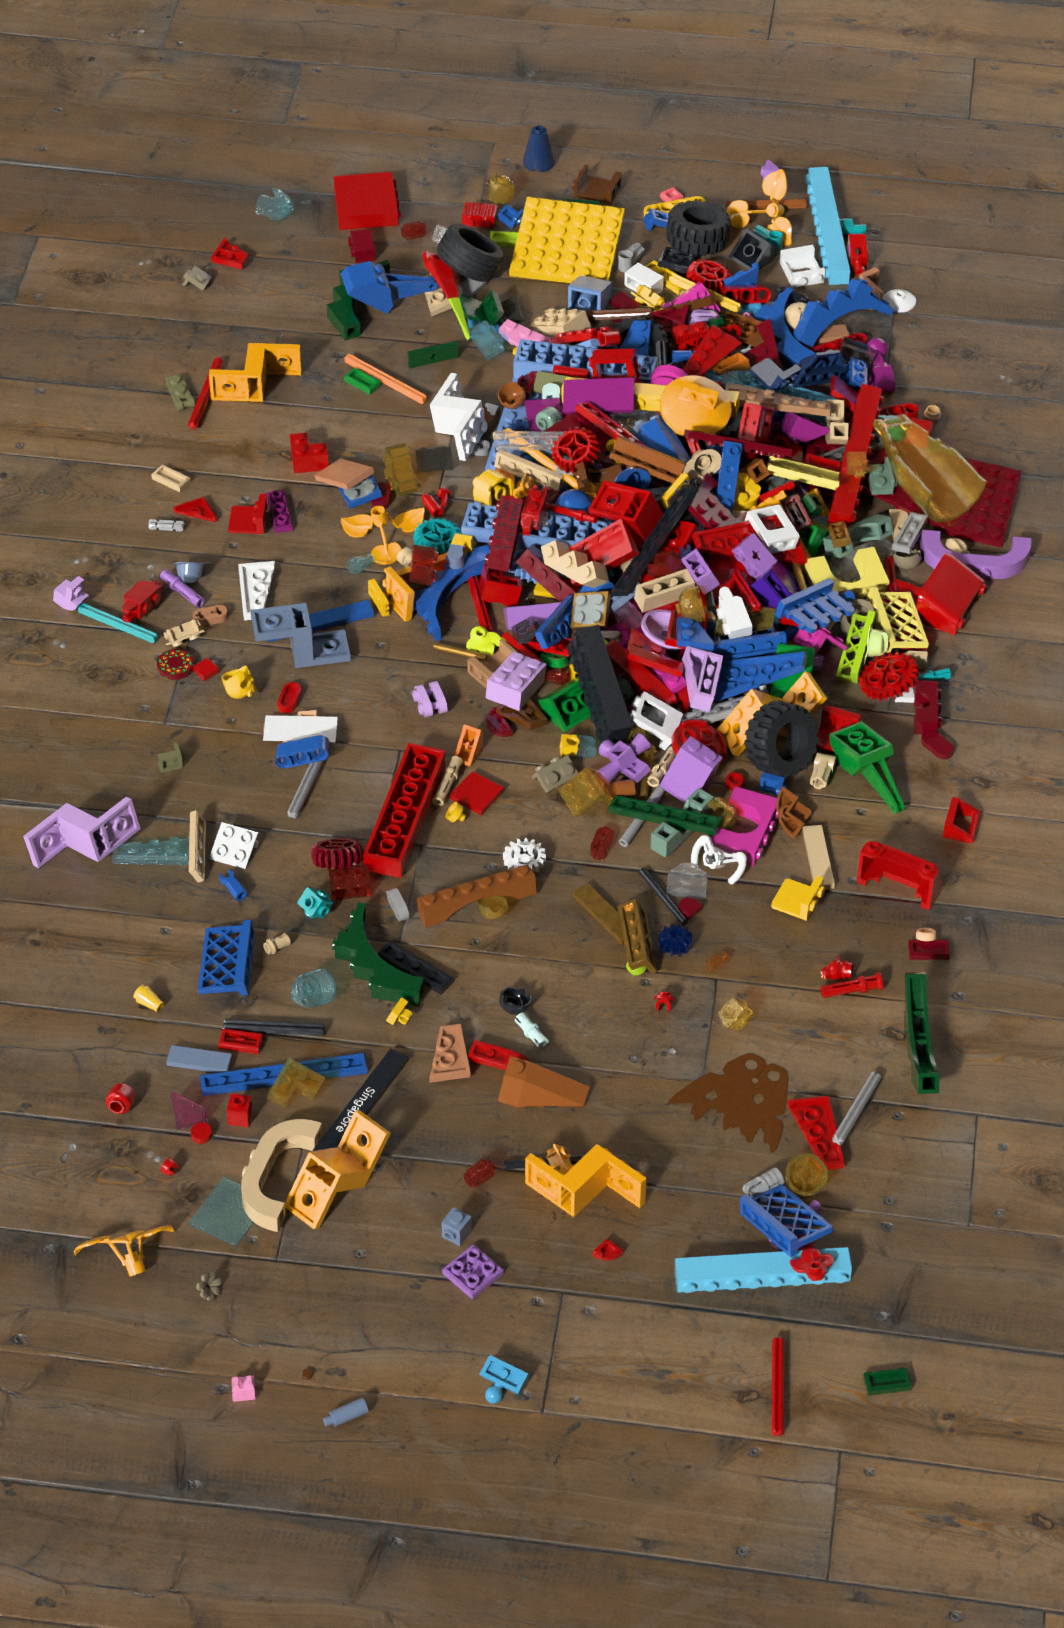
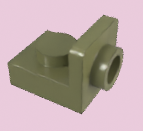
M177 742L173 743L174 751L157 754L160 773L183 768L182 760H185L183 748L179 749Z

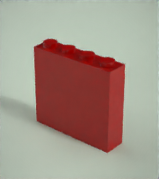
M392 172L333 176L339 230L398 226V219H401V210L398 209L400 206L396 178L392 177Z

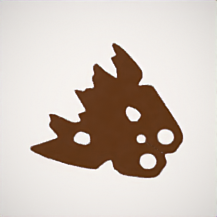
M749 1053L728 1062L723 1068L724 1075L708 1073L687 1085L669 1100L670 1104L693 1103L691 1114L694 1115L695 1120L700 1119L711 1108H716L717 1113H724L723 1130L729 1127H739L741 1134L745 1136L746 1141L749 1143L752 1142L754 1135L761 1128L764 1133V1143L770 1144V1152L773 1153L779 1144L783 1124L775 1116L785 1113L788 1074L784 1068L776 1064L766 1065L763 1058ZM748 1060H754L758 1066L754 1070H748L744 1064ZM776 1071L780 1074V1078L777 1081H770L767 1078V1073ZM752 1078H757V1079H758V1083H756V1084L752 1083V1082H751V1079H752ZM710 1091H715L717 1094V1098L713 1101L704 1098ZM759 1093L764 1096V1099L757 1105L753 1102V1097Z

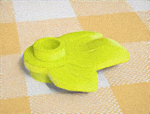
M477 626L471 630L466 648L475 652L479 651L490 657L494 653V647H499V640L502 638L495 632H488L484 627Z

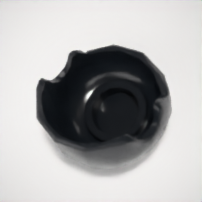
M506 987L501 991L499 998L503 1010L511 1015L525 1012L532 1000L531 995H526L525 989H517L515 987Z

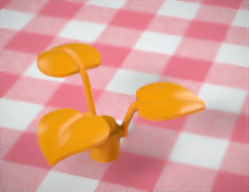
M783 169L770 173L763 180V191L766 195L771 196L770 199L773 204L768 205L767 210L748 211V203L743 200H737L728 206L726 212L731 219V226L735 228H744L749 223L750 213H767L770 217H774L771 220L772 224L767 229L770 231H780L783 234L782 246L792 245V226L787 218L781 217L784 214V207L776 201L781 200L787 191L786 174Z
M375 506L371 509V516L360 514L341 518V523L344 531L349 536L356 538L367 535L368 529L373 528V523L379 527L384 545L376 546L371 552V557L374 562L386 565L396 562L397 555L401 550L398 543L387 544L383 528L386 526L387 521L389 520L397 529L401 528L404 532H413L419 523L424 522L425 510L424 507L399 514L393 520L389 513L385 512L383 506Z
M165 1225L146 1232L144 1230L130 1232L125 1236H119L110 1240V1235L101 1236L83 1242L75 1248L74 1254L76 1256L82 1248L96 1243H108L121 1260L122 1265H126L130 1277L146 1271L142 1260L144 1259L143 1241L157 1232L170 1231L174 1233V1229L171 1225ZM135 1238L139 1239V1255L137 1251H132L130 1245ZM113 1243L126 1244L129 1253L125 1255L126 1259H124Z

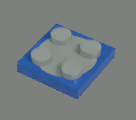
M372 475L349 490L338 487L349 509L382 497V493Z

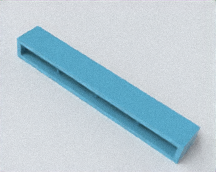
M848 1247L817 1249L821 1255L830 1253L834 1259L833 1265L827 1268L825 1277L820 1281H812L806 1273H798L790 1266L791 1259L801 1258L802 1250H798V1254L793 1257L788 1256L782 1251L675 1258L674 1271L677 1292H711L723 1289H756L758 1287L800 1286L802 1284L819 1285L831 1282L844 1283L851 1280L852 1267Z

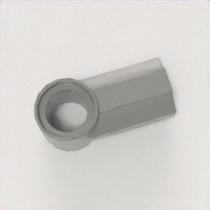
M636 242L627 250L619 252V271L626 272L645 253V249L640 243Z

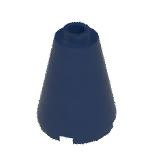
M537 125L531 129L523 157V165L533 172L534 169L539 170V172H545L553 168L555 157L547 129Z

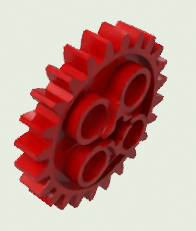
M897 651L894 655L889 652L888 656L882 654L881 658L875 657L874 662L868 661L869 666H863L865 671H860L861 676L858 677L863 694H866L867 698L871 697L873 701L878 698L879 702H881L883 698L889 701L890 697H893L895 700L896 695L903 696L902 692H910L909 687H915L913 682H918L917 677L920 675L915 659H912L911 655L906 656L905 653L900 655Z

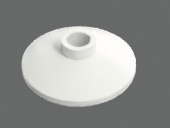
M891 290L883 296V300L889 302V306L894 309L893 312H908L916 305L915 296L906 290Z

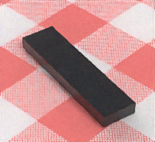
M391 941L377 953L379 957L392 967L409 975L423 978L424 985L440 995L454 982L453 977Z

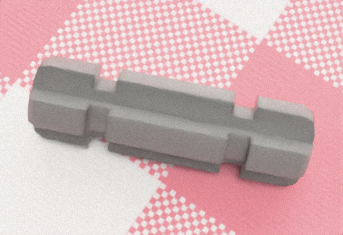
M150 519L148 524L150 530H157V528L161 531L176 530L177 532H182L184 530L183 521H157V519Z

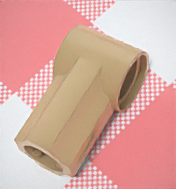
M817 752L814 770L810 779V784L814 788L822 789L826 787L830 774L835 769L836 756Z

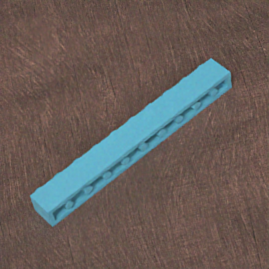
M828 167L808 168V174L805 175V184H808L809 203L812 205L811 212L814 215V225H817L816 236H818V246H821L820 256L823 257L822 266L825 268V278H828L829 285L849 284L850 268Z

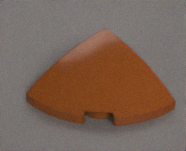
M782 786L777 796L776 810L780 825L794 839L812 811L797 801L799 797Z

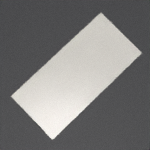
M266 715L263 741H294L323 735L329 739V742H336L338 717Z

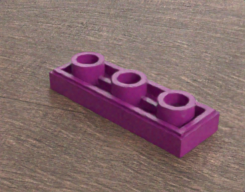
M284 490L266 492L275 533L293 531Z

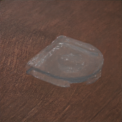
M680 863L679 866L669 871L666 891L668 896L706 898L707 874L697 864Z

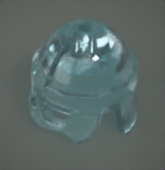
M272 188L275 195L273 198L265 195L259 196L256 203V213L274 222L285 220L294 210L291 198L279 189Z
M315 969L302 973L294 980L291 994L289 995L290 999L303 1008H316L319 1005L330 1003L336 995L335 981L332 975L325 969Z

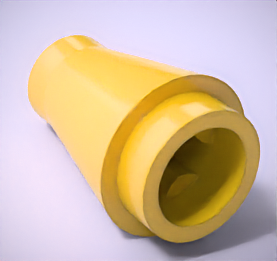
M139 986L133 995L137 1003L156 1012H159L164 1006V1002L160 1000L149 986Z

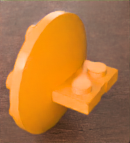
M690 375L677 378L666 386L660 399V412L666 424L675 433L682 436L685 429L718 434L728 424L731 416V403L727 393L716 382L705 377Z

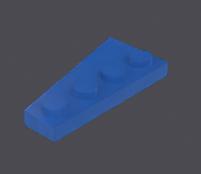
M573 595L566 596L535 632L536 639L542 649L549 648L560 642V640L566 639L574 631L570 628Z

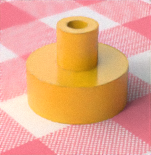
M454 802L448 808L445 818L452 823L457 819L463 821L466 817L462 813L463 806Z

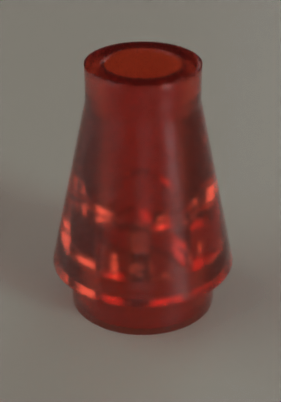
M565 667L548 669L545 673V681L562 686L570 681V670Z

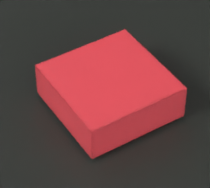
M673 187L661 192L660 198L668 202L683 199V195Z

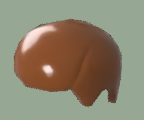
M509 382L499 389L498 399L505 408L513 410L524 403L526 393L517 382Z

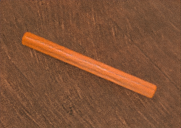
M352 354L345 356V363L356 367L420 404H424L427 401V395Z

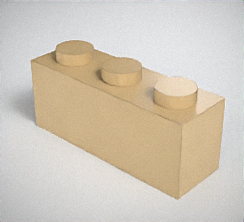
M684 569L637 585L634 599L643 613L692 596L695 582L689 571Z

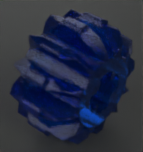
M673 924L670 927L665 926L659 934V946L663 949L664 954L670 953L671 957L677 954L680 957L681 953L687 954L692 947V932H689L688 927L682 928L681 924L678 926Z

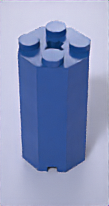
M655 418L645 423L640 428V434H635V437L649 448L686 463L691 459L675 432L666 424L664 419L660 421L659 418ZM659 478L664 487L671 486L673 484Z

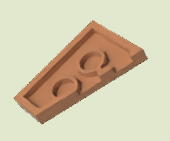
M461 1024L440 1026L429 1083L470 1077V1068Z

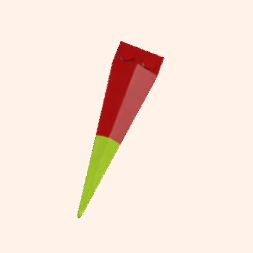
M425 251L422 255L424 265L443 290L458 318L466 339L469 340L471 336L468 321L464 315L459 295L462 293L459 273L445 264L437 254Z

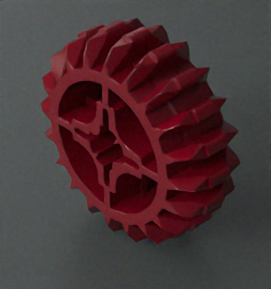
M353 838L326 839L312 846L311 859L315 866L322 869L350 868L363 861L364 847L362 842Z

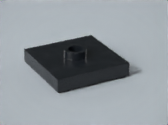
M665 247L658 260L657 267L687 273L689 266L696 262L697 256L690 253L685 254L683 251H678L675 248Z

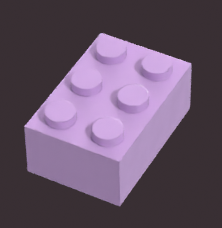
M512 652L487 680L486 698L520 711L544 683L546 664L520 653Z

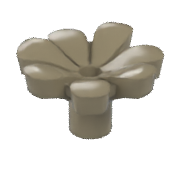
M214 1272L203 1274L201 1276L202 1282H198L196 1285L197 1290L201 1291L200 1296L209 1301L214 1300V1295H220V1289L217 1286L221 1285V1279H214Z

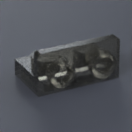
M438 446L434 449L422 447L415 450L417 472L453 469L451 447Z
M530 616L511 628L520 645L530 642L536 636L535 632L540 628L537 620L533 622Z

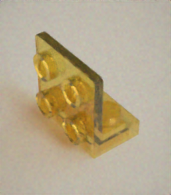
M588 766L558 789V792L575 817H578L597 800L600 803L604 801L608 806L613 800L599 776Z

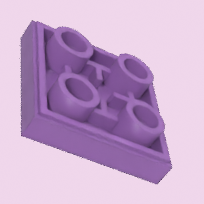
M473 1244L444 1267L442 1274L473 1300L504 1274V1269Z

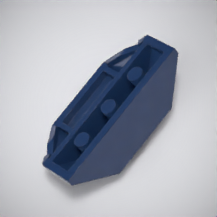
M839 350L820 352L801 359L797 364L801 368L798 373L799 377L792 386L798 388L831 383V378L834 375L842 379L848 367Z

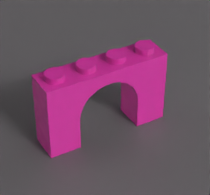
M735 786L729 799L728 813L748 818L754 821L758 827L749 833H736L720 828L716 836L713 835L711 838L713 845L730 854L743 852L747 857L746 864L754 866L757 859L760 860L762 857V847L768 843L769 832L774 830L775 818H779L776 810L777 798Z

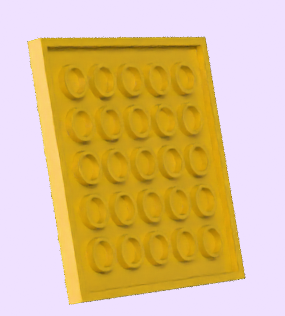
M527 197L509 276L572 283L577 277L582 275L610 281L625 208Z

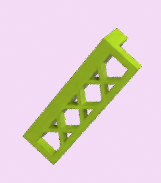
M868 610L867 616L853 615L845 646L848 648L846 651L843 649L836 679L858 684V677L860 676L867 652L869 626L872 624V628H874L876 611ZM856 620L865 622L862 629L858 630L855 625ZM858 635L860 641L854 645L851 642V638ZM854 651L856 654L855 659L849 661L846 655ZM850 667V676L841 674L842 670Z

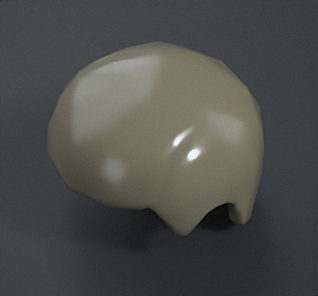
M912 549L910 554L895 551L893 554L894 562L901 569H913L921 561V552L916 549Z

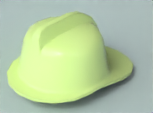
M872 624L869 626L867 652L863 666L867 657L880 656L888 648V634L873 629Z

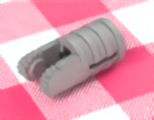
M774 1167L761 1174V1176L743 1185L742 1190L746 1194H750L752 1198L784 1184V1179L780 1171Z

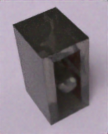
M843 337L839 347V351L845 361L849 362L854 357L865 362L868 365L867 368L870 369L876 349L847 337Z

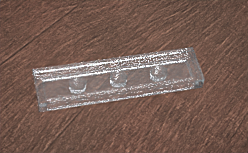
M495 431L494 450H552L551 448L554 447L553 441H558L557 435L562 436L563 432Z

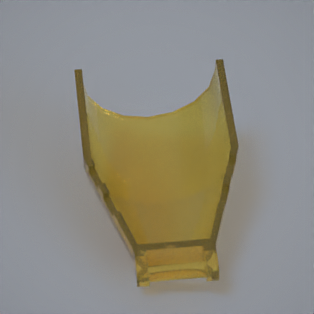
M905 414L886 420H874L873 426L881 435L883 446L898 485L930 519L935 522H947L955 519L969 510L978 500L986 485V481L956 449L952 447L947 448L941 444L942 440L939 438L935 440L930 437L927 430L911 421Z

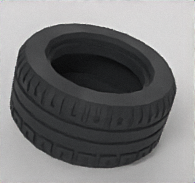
M463 224L449 226L437 245V253L445 264L459 274L479 282L491 280L503 261V252L493 240L478 230Z

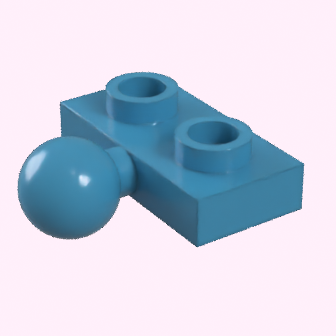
M489 1355L479 1374L481 1377L495 1383L494 1386H490L485 1392L486 1400L492 1404L502 1400V1388L520 1395L530 1376L528 1373Z

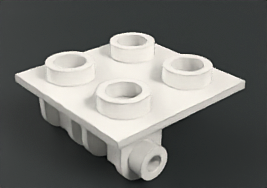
M221 823L209 859L246 869L253 847L257 848L258 840H256L258 832Z

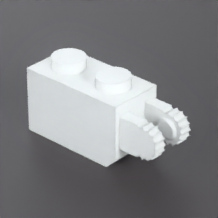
M722 587L719 591V608L716 609L719 620L722 619L723 621L722 628L724 634L728 635L729 639L751 636L752 623L742 598L738 596L733 597L729 588Z

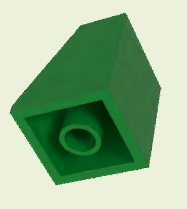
M777 643L776 655L806 652L807 661L804 671L772 682V696L782 699L804 672L813 674L815 648Z

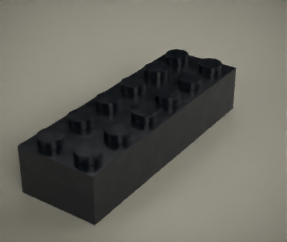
M599 625L577 628L567 649L573 659L574 671L577 672L579 677V686L583 689L585 695V704L590 710V720L596 728V738L600 740L601 744L607 739L613 740L615 744L619 741L623 742L633 726Z

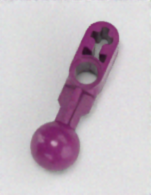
M873 338L867 343L866 352L870 358L874 359L872 363L874 385L882 389L881 393L895 392V380L892 366L888 365V361L884 359L888 352V345L881 338Z

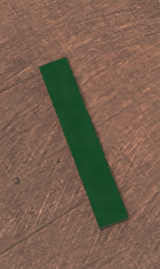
M618 795L614 797L608 807L609 813L659 824L664 822L669 826L716 836L723 824V818Z

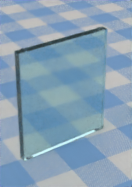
M225 1177L221 1178L189 1221V1225L235 1247L238 1246L254 1224L243 1208L241 1185Z

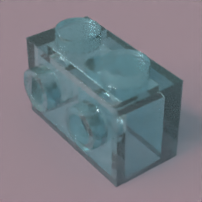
M486 320L469 329L472 342L486 360L505 351L503 337L501 334L497 335L495 327L489 325Z

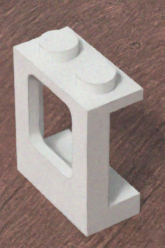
M813 245L781 250L780 264L792 288L824 283L825 268L819 267L814 257L815 248ZM801 268H810V269H811V270L800 271V272H795V273L792 272V270L801 269Z
M780 505L767 506L747 512L745 521L751 523L763 545L771 554L796 547L800 536ZM777 515L784 528L767 530L760 518Z
M644 691L640 697L636 696L632 702L633 710L629 712L632 726L636 724L660 738L658 747L666 750L671 744L672 734L679 726L683 713ZM644 702L653 705L666 714L662 726L641 715Z

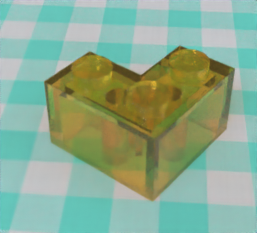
M406 443L385 447L383 460L386 468L384 469V475L386 479H389L391 490L395 491L397 497L417 492V478L411 467V453Z
M288 1058L271 1087L267 1099L283 1108L286 1107L294 1091L314 1100L325 1077Z

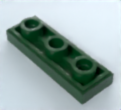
M454 341L408 351L409 368L459 358L458 343Z

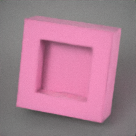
M254 1376L231 1378L233 1402L255 1400Z

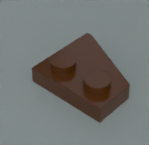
M531 699L527 701L520 711L504 704L498 705L496 708L498 714L529 730L547 725V718Z

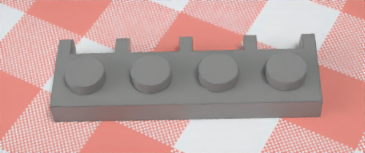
M745 696L736 699L731 697L728 698L729 701L716 705L712 703L709 712L694 708L692 712L683 714L680 724L686 720L698 719L706 721L709 725L715 721L726 719Z

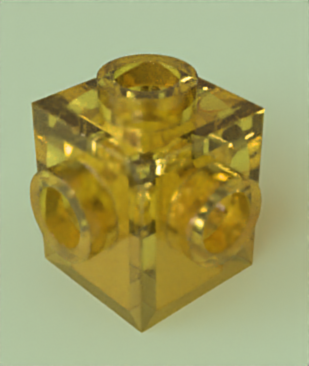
M732 997L717 1013L722 1020V1025L726 1029L739 1032L747 1026V1023L755 1015L745 1000Z

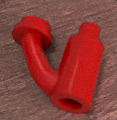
M445 487L438 490L437 495L441 500L440 504L432 495L427 493L422 495L423 505L434 518L442 516L447 507L451 492Z

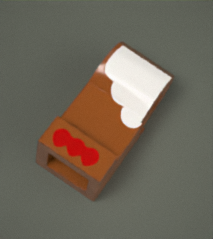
M485 403L483 408L487 430L484 433L489 435L499 418L501 408L494 404Z

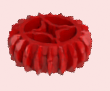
M703 259L702 261L697 260V262H693L689 266L686 279L694 283L701 282L705 288L720 294L721 289L724 287V280L732 275L730 274L731 271L727 270L726 266H723V263L719 264L717 261H711V259L709 261Z
M576 426L574 430L569 427V432L563 431L562 436L557 435L558 441H553L554 447L551 448L553 452L551 455L554 463L567 474L572 472L575 475L574 472L578 471L576 464L583 462L587 467L589 465L594 466L593 460H598L597 454H600V444L597 441V437L584 427L580 429ZM581 441L587 442L588 445L581 444ZM564 456L570 457L571 459L566 460L564 459Z

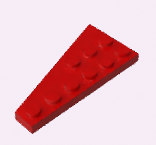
M785 513L794 526L790 513ZM777 515L760 518L767 530L784 528ZM749 521L698 531L692 534L698 552L734 556L732 550L753 533L761 541ZM798 539L794 549L772 553V556L780 562L804 565L808 562L800 539Z

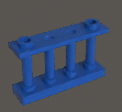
M724 441L723 447L710 446V449L716 450L721 455L720 469L711 476L718 483V486L712 491L713 495H716L718 501L730 510L732 514L742 444Z
M776 612L749 616L752 623V635L747 637L721 640V638L728 637L723 632L722 620L707 622L706 633L711 636V639H714V647L711 653L722 655V660L776 653L777 643L786 644L785 631H776L779 630V618L775 616ZM769 631L768 634L758 635L759 632Z

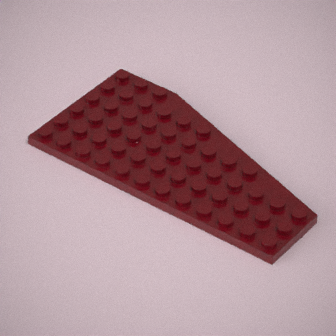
M825 435L815 438L808 443L804 462L807 453L820 456L843 445L827 444ZM883 439L886 443L885 448L876 452L872 451L870 456L866 457L869 460L868 465L884 464L885 457H889L890 463L894 465L893 476L897 478V486L894 487L893 494L873 496L895 506V509L907 512L908 516L910 512L927 515L928 523L944 530V534L1002 548L1022 473L1021 470ZM866 473L863 483H860L863 486L861 493L871 497Z

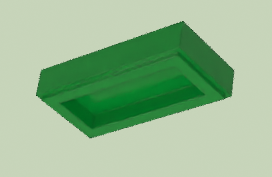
M356 367L344 375L345 382L369 395L381 387V381Z

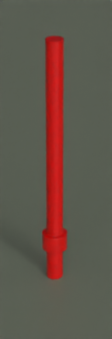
M547 503L546 510L574 517L581 522L597 523L598 521L597 516L587 514L586 511H576Z

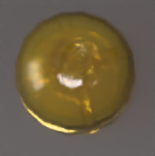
M698 585L686 588L679 595V603L675 604L677 614H682L683 618H691L699 623L706 622Z
M802 1153L794 1156L787 1163L785 1181L796 1194L803 1196L815 1195L826 1185L828 1179L827 1167L818 1156Z

